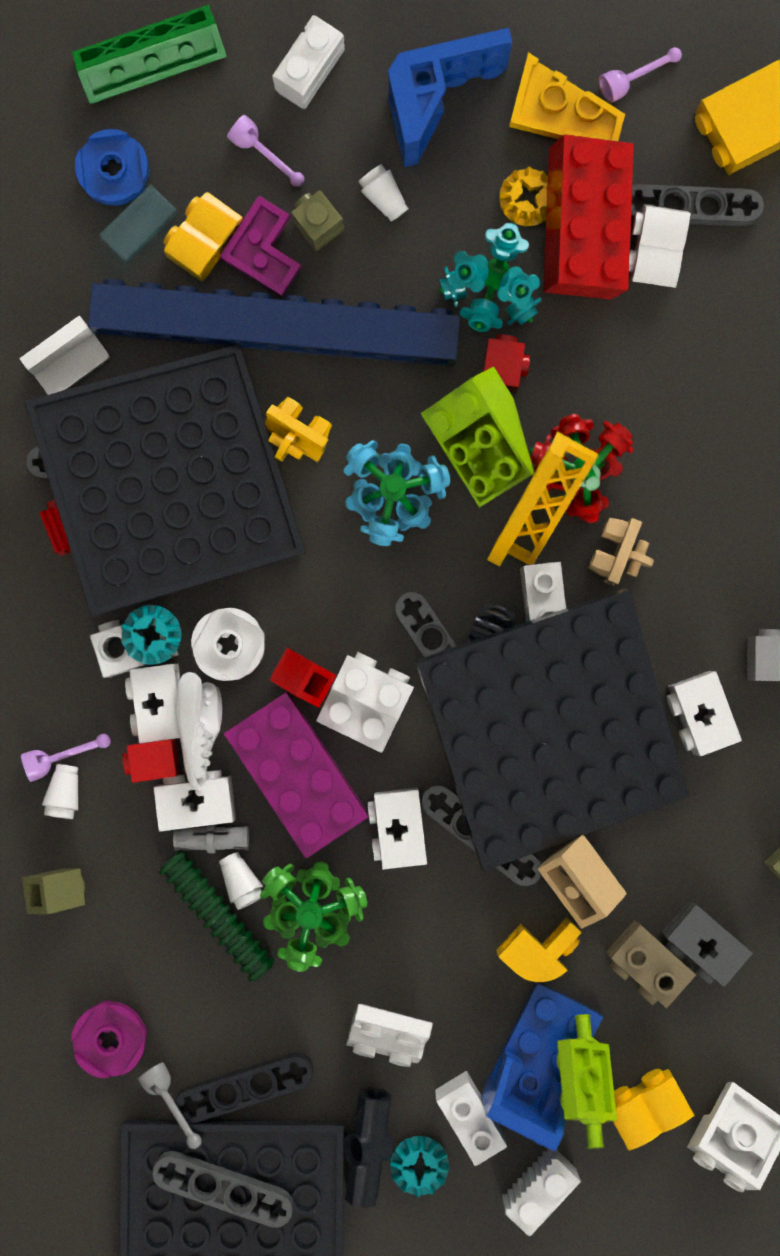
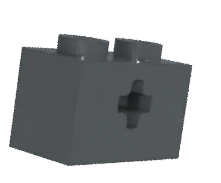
M690 899L661 932L669 940L665 947L680 960H683L686 956L692 959L697 964L693 970L710 985L716 980L725 987L753 954ZM701 939L711 946L707 952L697 945Z

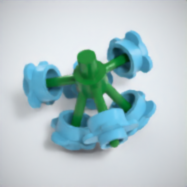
M372 440L366 445L360 443L350 449L346 456L348 464L343 472L347 476L355 472L360 478H364L372 473L381 482L380 488L375 484L367 483L364 479H358L354 482V490L351 496L346 498L345 505L348 510H355L362 515L364 521L369 522V526L362 525L360 531L370 535V542L378 546H390L391 541L402 542L404 539L403 535L397 534L398 529L401 531H406L411 527L425 529L430 525L431 518L428 516L432 500L427 495L437 493L439 499H444L446 497L445 487L450 484V474L445 465H439L434 455L428 457V464L421 465L419 461H415L411 455V447L407 444H399L395 451L389 454L383 453L380 456L375 451L378 443ZM378 464L384 468L385 474L377 468ZM412 475H419V478L410 479ZM420 485L424 493L427 494L420 497L415 494L405 496L407 488ZM384 499H386L382 517L377 516L376 511L381 509ZM398 501L396 514L399 519L394 521L390 519L393 503Z

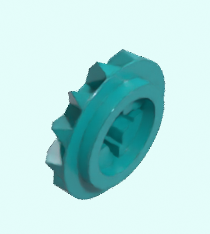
M141 606L129 613L124 624L121 626V643L128 655L142 664L154 665L167 661L176 653L181 642V627L177 618L169 610L161 606ZM155 618V631L160 633L161 636L166 637V640H153L146 651V638L141 636L140 633H136V630L149 629Z
M413 1136L407 1138L395 1148L390 1161L392 1179L403 1193L413 1194L417 1198L426 1194L433 1195L441 1185L445 1184L449 1171L448 1156L444 1148L430 1137ZM419 1153H422L424 1164L431 1168L430 1170H424L420 1180H417L415 1170L409 1168V1166L415 1165L419 1158Z

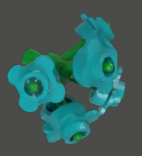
M506 223L499 229H488L486 231L485 240L490 242L489 249L495 257L487 262L486 257L482 254L469 256L465 251H459L454 256L455 271L449 272L447 266L443 267L445 278L439 279L441 285L439 292L444 295L445 301L452 299L455 308L459 307L457 301L468 298L465 287L470 288L473 292H480L484 286L488 287L484 299H474L469 308L463 307L460 311V315L469 321V326L476 331L487 332L492 327L499 329L503 325L502 319L498 318V306L491 302L495 290H498L497 296L502 302H512L505 309L511 318L507 322L509 326L516 321L520 325L526 322L531 323L533 322V317L539 313L535 307L542 299L539 297L534 300L531 296L532 292L540 285L539 278L535 274H525L518 266L510 268L507 264V261L514 260L519 252L525 253L529 247L528 241L522 239L515 224Z

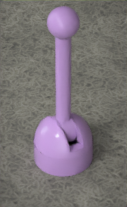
M676 47L671 48L667 55L627 75L620 70H611L600 75L598 82L602 95L609 103L621 99L627 94L630 88V81L668 62H678L682 57L681 50Z
M246 115L241 116L230 129L227 138L240 148L254 146L290 178L293 186H302L304 176L299 172L292 171L258 141V127Z
M100 734L94 741L51 756L44 751L32 750L21 754L22 764L29 781L32 782L46 776L53 762L96 747L107 748L111 743V739L107 734Z

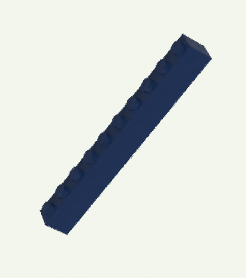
M104 279L103 284L92 283L88 327L95 335L227 347L240 344L241 348L455 367L460 316L452 315L453 311L442 308L431 309V313L416 312L415 307L408 305H397L394 307V310L380 309V305L373 302H359L358 307L345 306L343 305L344 302L338 299H322V303L307 302V298L296 295H288L285 297V300L271 299V295L262 292H251L249 297L234 296V292L227 289H213L212 294L199 293L197 288L191 286H176V290H165L156 283L142 282L140 287L125 286V282L120 280Z

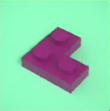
M259 195L220 255V259L280 298L284 297L302 269L301 264L273 247L291 219L290 214Z

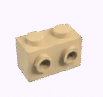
M583 834L559 846L538 868V871L581 929L606 918L627 894Z

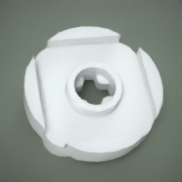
M236 608L218 609L201 618L194 628L191 646L195 661L205 674L221 681L242 679L255 671L261 663L265 653V634L256 619L247 612ZM230 634H233L236 637L235 644L238 645V649L236 652L229 651L225 655L221 652L223 646L218 643L221 637L228 638Z

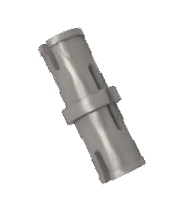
M216 824L200 828L174 829V851L207 850V853H216V850L225 849L249 850V827H216Z

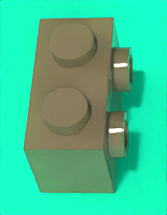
M635 919L606 951L613 960L609 966L625 981L631 976L638 982L640 986L637 992L652 1005L659 1001L665 1008H668L696 976L688 966Z

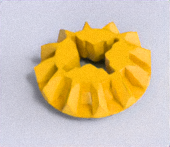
M529 166L519 171L514 170L503 181L499 202L503 213L509 220L521 226H535L546 221L548 176L544 171L534 170ZM522 184L530 192L539 190L534 199L535 207L528 200L517 202L523 194Z

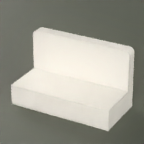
M79 315L19 359L27 370L36 377L46 393L52 394L70 389L109 361L110 355Z

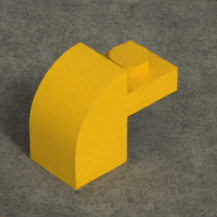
M566 917L547 939L541 943L520 924L496 949L498 957L520 977L533 982H547L560 977L567 971L565 965L558 958L562 954L566 957L574 951L580 943L577 937L582 932Z

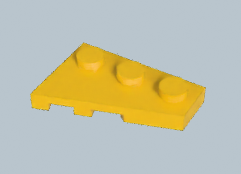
M528 52L509 127L554 139H559L566 134L619 141L625 117L623 112L590 91L585 92L567 80L565 75L557 70L553 72L539 63V59Z

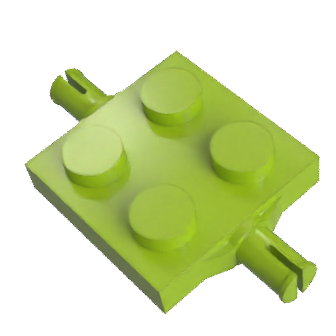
M576 1015L574 1018L577 1038L557 1041V1066L560 1071L562 1086L560 1102L564 1110L565 1120H576L586 1125L588 1149L604 1148L601 1124L617 1121L609 1044L599 1043L592 1037L590 1015Z

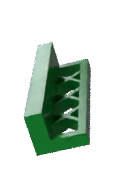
M209 5L72 52L77 73L90 104L227 57Z

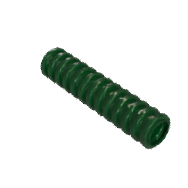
M179 851L160 867L161 870L158 873L161 876L163 874L166 875L168 878L166 880L167 884L172 883L175 886L173 891L181 893L182 897L180 899L182 902L187 901L190 904L188 909L197 912L195 916L197 920L202 918L205 922L203 927L205 929L209 927L212 930L210 935L213 938L217 936L219 939L218 945H224L227 948L225 951L227 955L232 954L234 957L233 963H239L242 966L240 971L248 973V981L258 980L272 968L275 959L273 957L268 958L266 955L267 949H261L258 946L260 941L258 939L253 940L251 937L253 935L252 931L244 929L246 924L243 921L240 923L237 921V913L232 914L229 911L231 906L222 903L223 897L221 895L217 896L214 893L216 888L214 886L209 887L207 885L209 880L206 877L202 879L199 875L201 870L199 868L195 870L192 867L194 862L186 860L185 856L187 854L185 851Z

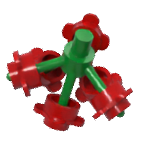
M578 414L562 418L559 426L551 429L544 443L537 441L534 448L529 449L531 463L535 464L533 468L534 473L551 445V442H549L551 437L555 438L559 432L583 445L590 438L589 431L594 427L593 420H584ZM608 421L602 423L605 429L598 437L602 445L592 450L598 453V456L582 482L581 488L578 489L573 497L572 503L566 509V513L569 516H578L587 523H595L599 520L600 512L608 508V498L602 496L597 488L602 479L610 475L616 477L622 472L623 466L617 461L615 456L621 457L625 451L630 454L634 451L631 447L633 444L631 440L633 438L627 427L619 423L614 425ZM565 456L562 458L566 471L582 468L585 463L580 458L576 459L573 463L568 462ZM561 481L548 483L546 486L548 492L550 489L565 490Z

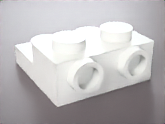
M357 652L355 658L347 655L316 722L382 753L414 687L407 684L410 677L390 668L388 674L374 668L377 661L359 652Z
M358 1004L353 1015L346 1045L354 1047L353 1053L374 1058L375 1053L390 1056V1063L411 1067V1062L418 1063L422 1058L424 1045L430 1037L432 1023Z
M728 1082L711 1113L704 1115L687 1147L695 1153L693 1160L697 1164L713 1171L714 1167L725 1174L723 1181L734 1190L742 1193L745 1189L760 1190L780 1152V1115L734 1082Z

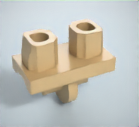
M614 518L606 520L600 537L618 543L613 556L595 550L588 569L605 577L604 583L612 586L619 584L627 561L631 562L626 574L637 577L641 565L652 568L654 560L645 555L650 543L639 540L635 551H632L642 524L641 521L633 518L628 521Z

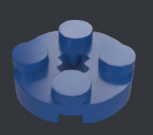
M106 129L92 134L82 150L79 149L75 158V173L81 187L93 201L104 205L117 206L126 204L134 198H139L143 195L145 185L149 179L150 165L144 148L139 142L121 130ZM115 159L117 165H122V169L117 171L115 176H110L108 172H103V167L109 166V160Z

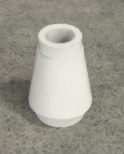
M382 164L372 169L358 181L363 188L361 192L391 222L408 210L391 170L386 171Z
M56 764V769L42 803V806H45V816L73 819L74 812L79 811L78 767Z
M239 852L233 853L219 861L230 903H235L237 910L243 909L262 899L260 893L264 886L244 859L241 858Z

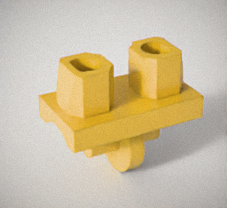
M290 397L283 400L277 407L272 404L266 412L265 425L267 432L271 433L268 441L279 448L275 458L282 462L290 454L300 460L304 454L318 463L324 454L332 424L320 416H315L309 426L298 421L297 419L301 415L303 408Z

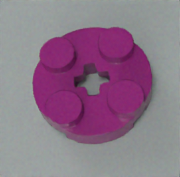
M104 1000L87 1009L74 1025L71 1034V1043L73 1042V1049L75 1051L74 1057L78 1065L92 1076L109 1078L110 1076L124 1075L138 1064L144 1054L147 1027L142 1022L139 1014L131 1007L120 1002ZM113 1031L116 1034L115 1039L119 1042L118 1046L110 1045L108 1049L102 1046L104 1039L100 1036L101 1032L109 1033Z

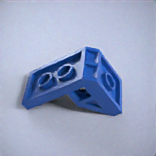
M509 28L405 51L397 55L388 70V101L404 167L416 165L421 160L443 116L444 106L442 97L446 93V86L457 87L466 83L467 79L480 76L482 79H492L507 70L512 47Z
M536 982L487 1078L482 1093V1101L486 1117L555 1152L562 1139L566 1124L564 1110L560 1102L562 1086L560 1071L557 1066V1041L577 1038L574 1016L582 1014L590 1015L592 1037H594L603 1019V1015L540 982Z

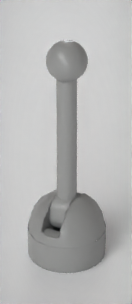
M163 1062L159 1063L141 1075L138 1080L148 1094L161 1095L187 1136L186 1142L188 1147L196 1149L201 1145V1137L193 1133L167 1090L171 1083V1076Z

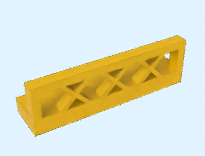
M558 432L500 533L487 560L500 567L508 553L528 565H534L593 466L598 453ZM567 451L585 461L582 468L566 471L562 461L565 452ZM575 478V480L571 484L570 479ZM561 481L566 495L550 498L546 488L547 484ZM546 508L550 522L535 525L531 516L532 510ZM530 535L535 546L533 551L530 552L515 544V539L518 536Z

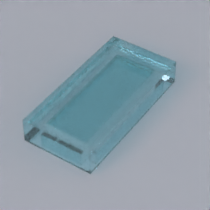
M150 184L100 234V237L128 263L178 214L177 209Z

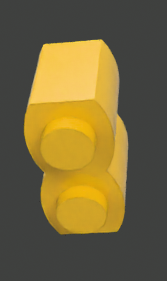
M208 192L201 198L195 197L189 203L185 211L186 220L180 227L173 226L163 241V244L166 245L164 248L166 257L200 282H203L220 260L221 253L243 221L241 215Z
M654 1069L646 1073L641 1078L642 1082L630 1089L628 1086H623L614 1090L617 1121H613L628 1150L636 1149L650 1142L661 1133L682 1125L694 1116L669 1069L664 1071Z

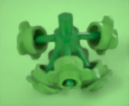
M317 861L313 867L307 870H299L296 877L297 880L291 874L294 866L288 864L284 869L280 867L273 868L262 881L265 884V888L260 893V897L265 899L270 895L273 898L269 915L263 918L264 927L267 930L274 929L280 932L281 937L284 939L292 938L295 935V930L299 926L302 927L300 938L289 940L287 948H280L277 954L279 958L287 961V966L290 969L298 972L307 971L310 966L319 967L322 963V959L316 956V945L308 940L310 929L315 930V942L319 947L325 948L329 944H337L339 947H344L350 941L347 927L351 917L355 915L358 922L363 921L362 909L367 907L366 894L362 887H355L352 879L349 877L345 879L346 887L338 889L340 886L339 878L334 877L328 870L329 865L323 861ZM297 881L302 883L304 894L310 898L308 901L302 902L292 892ZM331 890H336V902L322 907L317 903V900L326 898ZM340 909V911H339L338 913L332 912V911H335V910Z

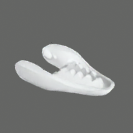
M188 672L183 674L178 683L176 721L187 780L192 787L203 791L206 782V770L211 763L208 759L212 755L211 749L220 732L222 696L220 689L215 684L209 682L202 684L197 674Z

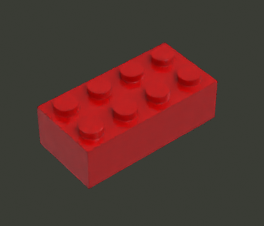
M564 134L549 147L543 293L612 300L628 291L634 143Z

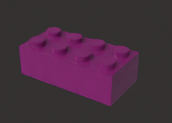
M289 692L284 693L224 733L305 858H308L368 818V811Z

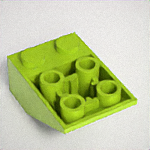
M494 366L472 377L421 413L479 507L534 474L514 398Z

